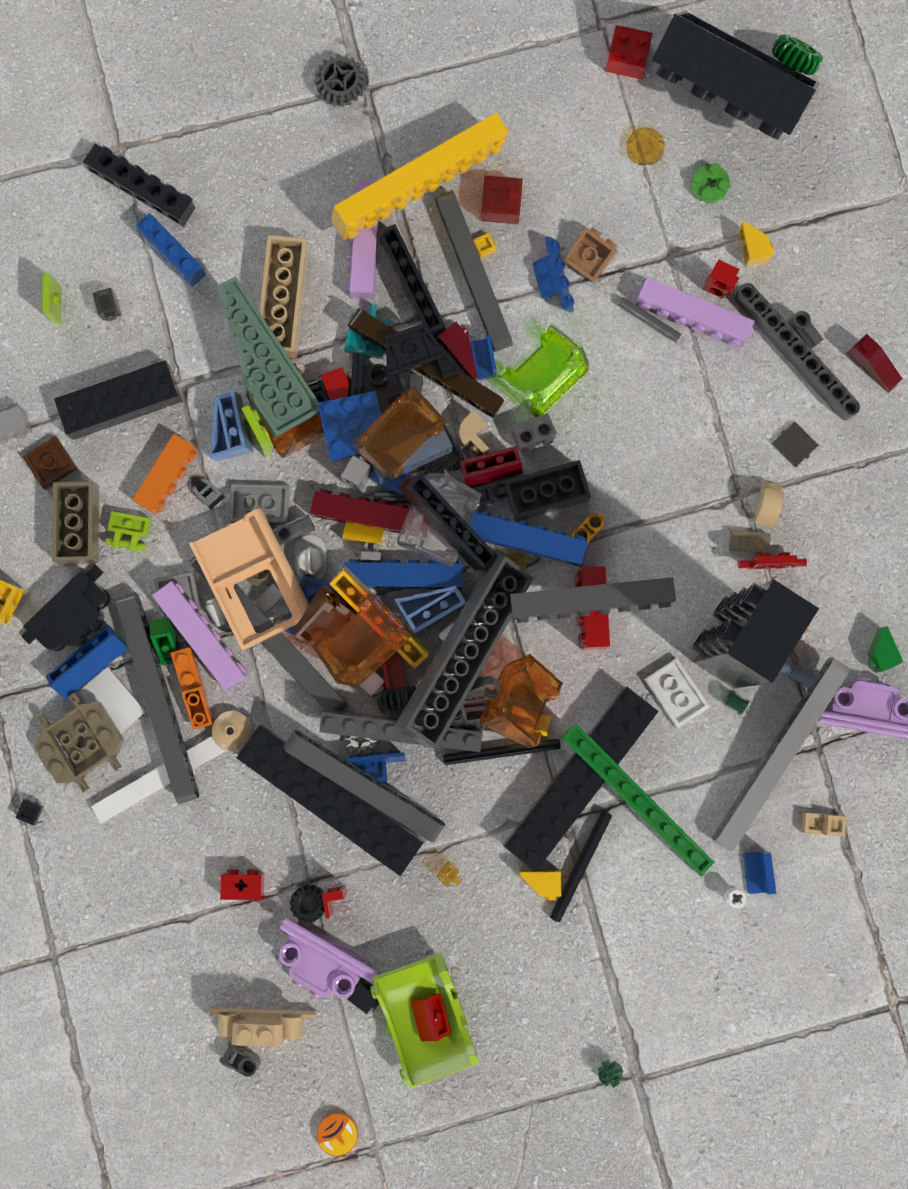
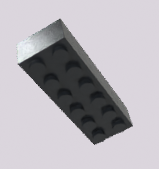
M166 360L54 398L65 434L72 440L183 402L171 366Z

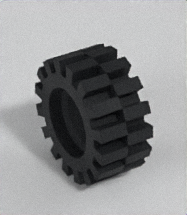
M306 884L300 886L292 894L289 904L291 905L290 911L293 912L294 917L298 918V921L312 923L324 914L322 888H318L314 884ZM304 896L315 898L316 907L314 910L306 911L302 908L301 900Z

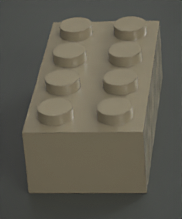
M53 482L52 561L58 564L98 563L99 486L94 482Z

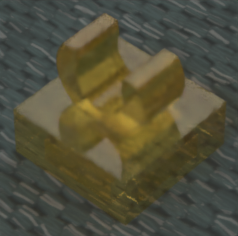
M449 860L436 876L447 887L451 882L458 886L463 880L458 875L460 870Z

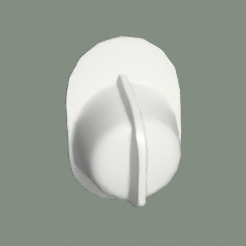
M315 535L303 536L296 543L294 551L297 574L300 578L305 575L319 580L323 577L327 567L325 544L321 538Z

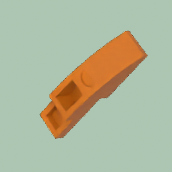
M191 646L171 652L182 688V697L193 730L212 725L207 694Z

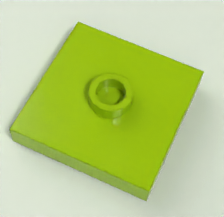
M43 273L42 312L54 324H61L62 287L50 273Z

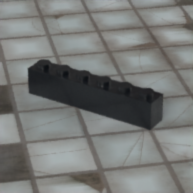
M396 224L378 231L381 246L419 323H423L434 338L438 337L439 334L446 330V326Z
M420 472L409 473L398 485L397 489L474 570L487 571L498 557L497 554Z

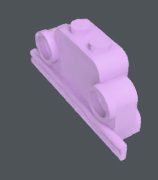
M858 678V681L850 682L846 687L838 689L829 703L828 711H824L818 721L825 723V725L908 739V698L899 699L900 693L898 689L891 687L889 682L878 681V684L870 683L871 679Z
M286 917L280 927L281 930L290 934L285 945L280 949V961L286 966H291L289 976L293 979L292 982L298 987L302 988L305 986L310 989V993L317 998L329 997L333 992L340 998H347L354 992L360 977L372 983V977H375L378 972L367 965V960L303 922L298 921V923H295Z

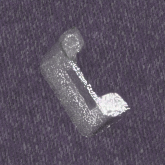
M429 473L425 476L429 483L462 518H464L466 512H471L478 508L482 495L446 473ZM411 505L397 539L398 545L440 564L452 567L458 557L457 550Z

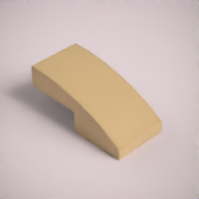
M802 812L801 832L845 837L846 816Z

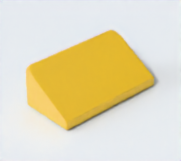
M346 522L342 539L376 545L377 543L379 546H382L384 528L367 527L362 524Z

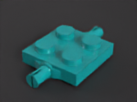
M370 303L368 313L389 326L390 320L380 319L375 316L377 305L374 304L373 306V303ZM348 329L345 353H364V366L367 358L383 360L384 350L356 334L351 329Z

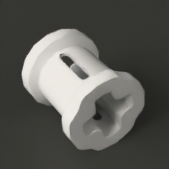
M734 887L725 891L724 899L727 904L734 908H741L745 905L746 896L742 891ZM733 894L737 895L738 900L736 902L733 901Z

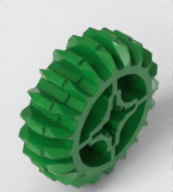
M786 34L780 35L776 39L772 49V53L778 61L805 75L815 74L823 61L820 52L816 51L811 45Z

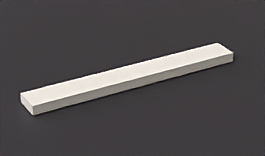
M232 727L228 728V734L232 735L234 733ZM212 736L187 750L192 770L197 769L227 750L220 748ZM165 764L92 805L91 808L100 824L169 785L170 780Z

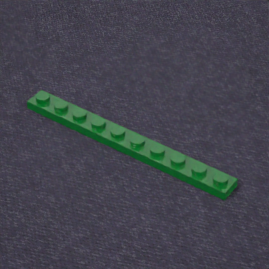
M574 723L561 736L699 876L702 877L715 863L577 723Z

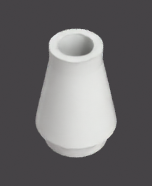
M217 599L205 601L207 605L205 608L215 626L227 624Z

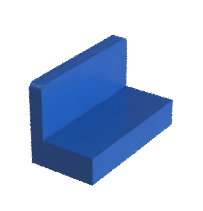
M486 334L485 339L470 341L478 380L495 378L497 374L490 334Z
M771 852L744 853L743 862L747 892L749 894H777Z

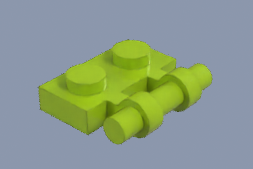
M111 511L107 530L115 532L114 538H106V545H111L117 549L121 547L127 548L133 552H145L146 544L139 543L140 537L148 539L152 519ZM122 535H131V541L122 540Z

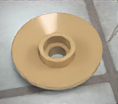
M237 711L222 713L216 718L212 726V737L215 743L227 751H236L243 748L252 735V726L249 719ZM229 727L234 729L232 735H229L227 732Z

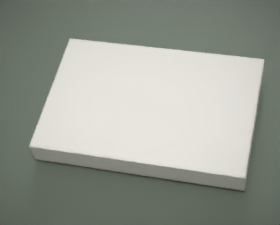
M677 657L643 679L676 729L710 707Z
M110 667L105 668L77 692L85 703L101 702L120 734L147 712Z

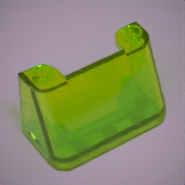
M552 324L542 330L539 339L541 346L516 370L506 367L496 376L498 382L534 417L545 414L589 369V361L583 346Z

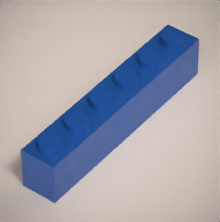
M480 511V513L473 512L470 527L485 543L578 567L584 566L589 549V543L585 541V537L574 535V537L566 536L567 533L559 530L550 532L547 531L546 527L536 525V528L530 527L528 523L519 520L517 523L510 522V519L507 517H491L490 513Z
M349 559V562H344V567L346 566L367 588L444 589L456 586L458 589H463V563H459V560H448L447 563H440L439 560H428V563H420V560H408V563H400V560L391 559L388 560V563H381V561L369 560V563L361 562L360 559Z

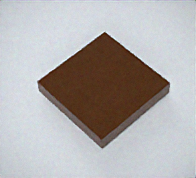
M57 436L52 437L23 456L45 490L51 487L53 482L60 481L78 469Z

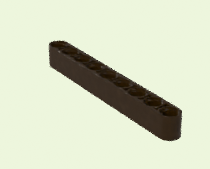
M359 308L347 324L353 332L385 352V337L398 332ZM437 361L414 368L420 374L490 417L494 418L504 403V399L500 395L463 372L443 380Z

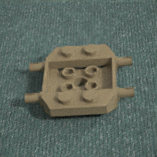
M75 692L68 696L75 709L56 722L50 724L45 714L37 717L43 727V731H41L34 747L56 783L75 782L82 793L90 789L84 778L98 766L109 761L114 771L122 767L116 757L120 753L124 739L101 702H81ZM56 735L58 736L61 744L65 747L66 751L70 755L71 760L76 765V770L74 769L66 754L59 745L58 741L56 740ZM81 736L86 740L84 747H81L78 743Z

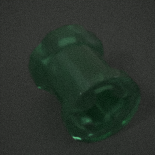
M731 690L723 704L730 706L737 711L738 715H741L750 701L748 699L744 700L735 694L736 691Z

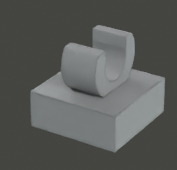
M365 543L364 549L366 552L361 551V561L377 560L382 562L379 544L376 543L375 549L370 551L368 543Z

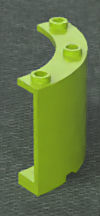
M442 952L372 977L373 986L370 987L374 999H378L387 1020L385 1024L388 1036L392 1035L401 1063L400 1077L402 1082H406L409 1088L480 1063L473 1039L468 1028L465 1029L464 1027L468 1023ZM441 993L451 1034L438 1041L422 1042L419 1037L411 1001L425 999L433 994Z

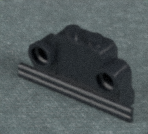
M354 352L352 357L350 396L376 391L387 438V432L395 431L397 423H401V411H398V404H402V395L388 399L386 366L383 364L364 366L365 354Z
M96 564L88 572L81 570L23 626L27 631L21 637L29 645L37 639L45 648L51 651H61L66 646H82L88 640L87 636L91 632L94 633L101 628V623L104 620L102 609H105L110 604V594L96 582L104 572Z

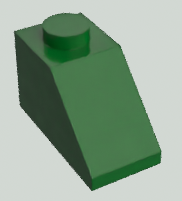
M169 617L151 621L150 638L161 665L173 663L171 652L179 650L174 625Z
M888 626L877 629L868 652V663L871 669L875 670V673L883 672L904 663Z

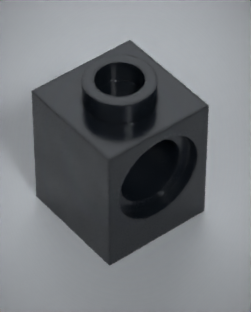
M360 979L355 986L354 992L347 1000L365 1014H368L370 1010L374 1011L377 1008L379 1001L377 998H373L371 986Z

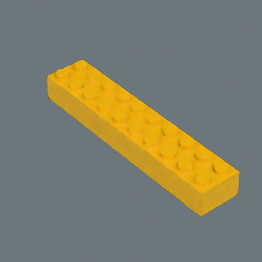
M497 112L336 204L333 207L331 222L343 240L347 238L353 239L364 228L366 230L370 229L376 224V221L387 219L392 215L393 211L404 209L410 201H418L424 196V193L435 191L441 183L452 181L458 173L464 174L471 169L472 165L483 163L487 156L491 154L494 156L501 152L509 130Z

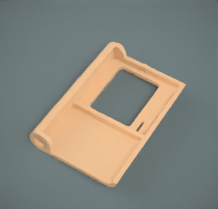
M261 508L249 512L243 519L189 543L242 651L298 624L309 603ZM264 570H270L292 617L262 633H256L237 596L234 586Z

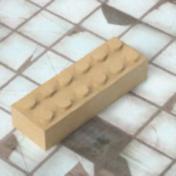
M268 235L259 312L289 358L297 359L309 245L307 239Z

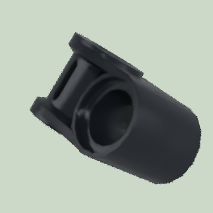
M321 375L316 379L306 382L318 402L328 401Z

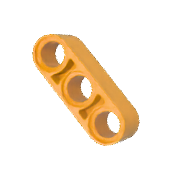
M598 513L591 514L570 537L583 533L586 536V541L589 543L603 528L605 523L603 516ZM590 520H598L600 526L593 528L590 525Z

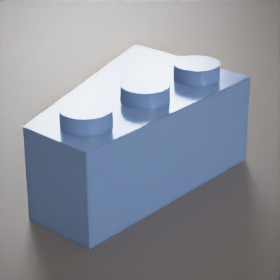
M234 391L215 396L213 433H211L212 447L211 452H209V458L217 462L253 452L247 421L241 409L244 407L242 397Z
M456 586L394 599L415 636L459 611L466 604Z

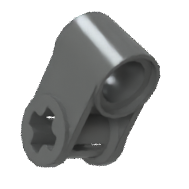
M230 1040L227 1044L228 1048L225 1054L220 1057L219 1062L245 1077L254 1075L261 1064L259 1056L243 1046L233 1045ZM251 1061L254 1064V1069H248L245 1062Z

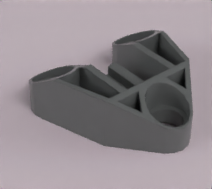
M492 676L477 678L453 721L468 729L498 733L506 730L507 716L500 710L486 707L485 701L499 696V681ZM493 685L497 690H491L487 686ZM501 719L504 723L500 724L494 720Z

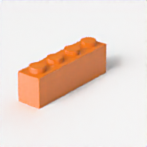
M173 434L132 501L155 515L161 512L166 505L167 497L174 493L177 481L186 474L187 465L196 458L197 448Z

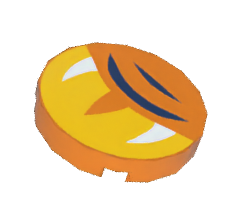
M332 1112L320 1122L317 1130V1141L321 1149L332 1156H343L349 1153L355 1146L358 1138V1127L354 1119L346 1113Z

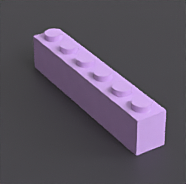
M358 180L357 187L353 189V195L376 181ZM379 220L370 229L366 230L364 228L359 231L360 233L349 244V254H352V261H348V273H351L350 280L347 279L346 290L350 292L351 298L374 299Z
M648 277L636 301V304L645 311H654L658 316L671 318L679 325L693 327L692 329L696 332H705L716 340H725L733 347L744 346L755 322Z
M169 582L153 594L152 597L222 688L227 691L246 676L244 673L246 671L245 667L240 661L236 663L232 657L234 653L228 646H223L220 642L222 637L216 630L212 631L208 626L210 622L204 614L200 615L196 610L198 608L196 603L191 598L187 599L183 594L186 592L179 582Z

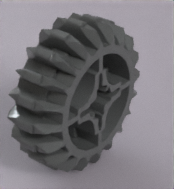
M338 54L335 59L330 55V61L324 59V65H319V71H316L315 84L317 85V92L320 93L322 99H326L328 104L333 101L335 107L338 103H341V106L344 107L346 102L351 106V100L357 102L358 96H362L363 90L366 88L364 69L361 68L359 62H355L353 57L348 60L346 54L343 58Z

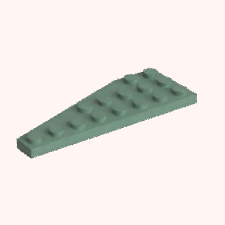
M236 276L219 284L218 291L252 405L273 437L277 438L319 414V402Z

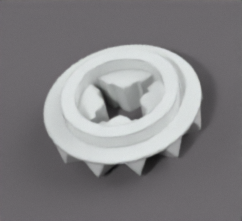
M345 736L346 747L352 754L364 756L372 752L376 746L377 739L366 738L369 742H363L359 749L358 742L352 740L355 737Z

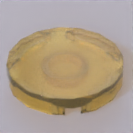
M638 128L628 138L627 154L638 165H653L660 160L664 153V139L653 128Z

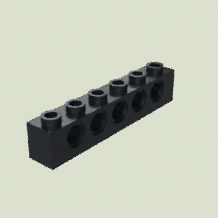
M97 144L93 145L83 160V164L88 171L179 225L185 226L196 209L192 202L193 199L185 193L180 194L172 185L161 183V180L155 175L144 173L145 171L140 166L129 164L128 160L121 155L117 157L112 154L113 152L104 145L100 147ZM107 163H112L110 166L105 167ZM124 172H128L126 176H121ZM139 182H144L141 186H137ZM160 191L158 195L153 196L154 192ZM171 201H176L174 205H169Z

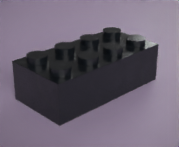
M580 460L504 481L503 484L514 522L588 502L591 498Z

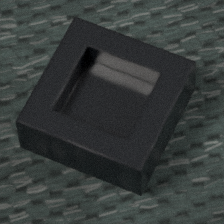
M23 799L15 818L34 826L37 824L44 806L28 799Z

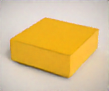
M489 232L473 239L480 259L497 251V247Z

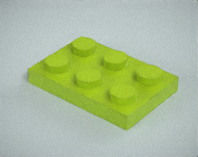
M249 405L241 408L265 457L272 455V441L266 428L262 426L257 411L255 409L251 410Z

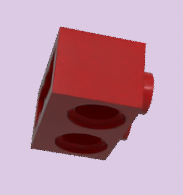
M718 259L703 290L724 299L725 295H730L733 288H735L740 278L737 276L740 269Z

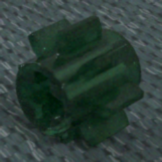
M608 1059L598 1068L599 1080L605 1086L611 1084L612 1088L620 1084L619 1081L624 1079L622 1076L623 1069L616 1061L611 1063Z

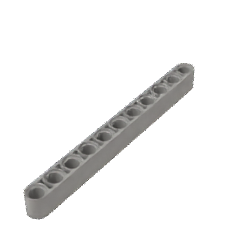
M833 657L826 660L716 829L712 838L714 842L730 852L736 848L849 673L847 666Z

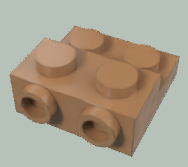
M592 227L590 230L588 228L584 229L563 260L595 283L618 250L615 248L617 244L609 238L606 241L600 238L602 233Z

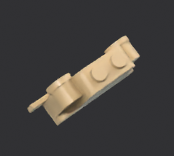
M211 1007L209 1014H218L217 1035L232 1037L233 1045L278 1047L286 1039L303 1038L304 1018H316L317 1011Z

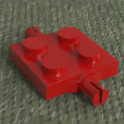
M781 552L774 556H771L770 553H759L753 559L738 560V569H779L807 566L806 558L797 559V555H790V552Z

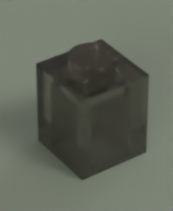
M112 288L92 293L98 315L103 321H113L118 316H122L116 293Z

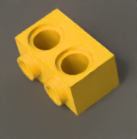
M0 580V624L9 625L25 590L3 580Z

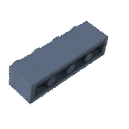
M442 425L439 427L433 426L427 429L426 433L421 435L415 434L402 444L401 442L393 444L390 447L391 449L383 452L381 450L374 453L373 457L370 458V462L380 484H383L452 452V444Z

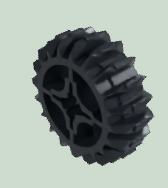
M418 685L379 692L377 694V704L380 711L388 712L404 709Z

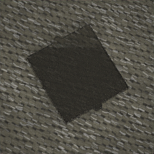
M793 422L786 430H782L781 435L771 443L795 468L805 458L808 459L810 457L809 454L819 446L796 422Z

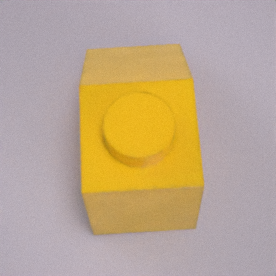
M742 222L738 231L745 265L768 262L774 254V246L770 243L769 236L748 222Z
M519 870V875L541 897H544V900H556V897H561L560 870H537L536 872L534 870Z

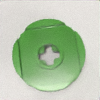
M707 164L696 170L690 187L692 194L697 200L713 204L724 198L730 187V180L727 172L719 164ZM707 180L714 182L713 188L706 186Z

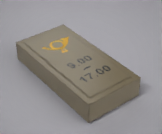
M731 530L729 550L769 553L771 534Z

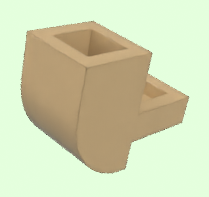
M474 410L462 421L459 429V440L464 449L471 445L470 449L477 456L479 454L485 455L489 453V448L478 436L487 429V423Z
M762 482L760 501L755 510V524L774 528L784 501V492H782L781 485Z

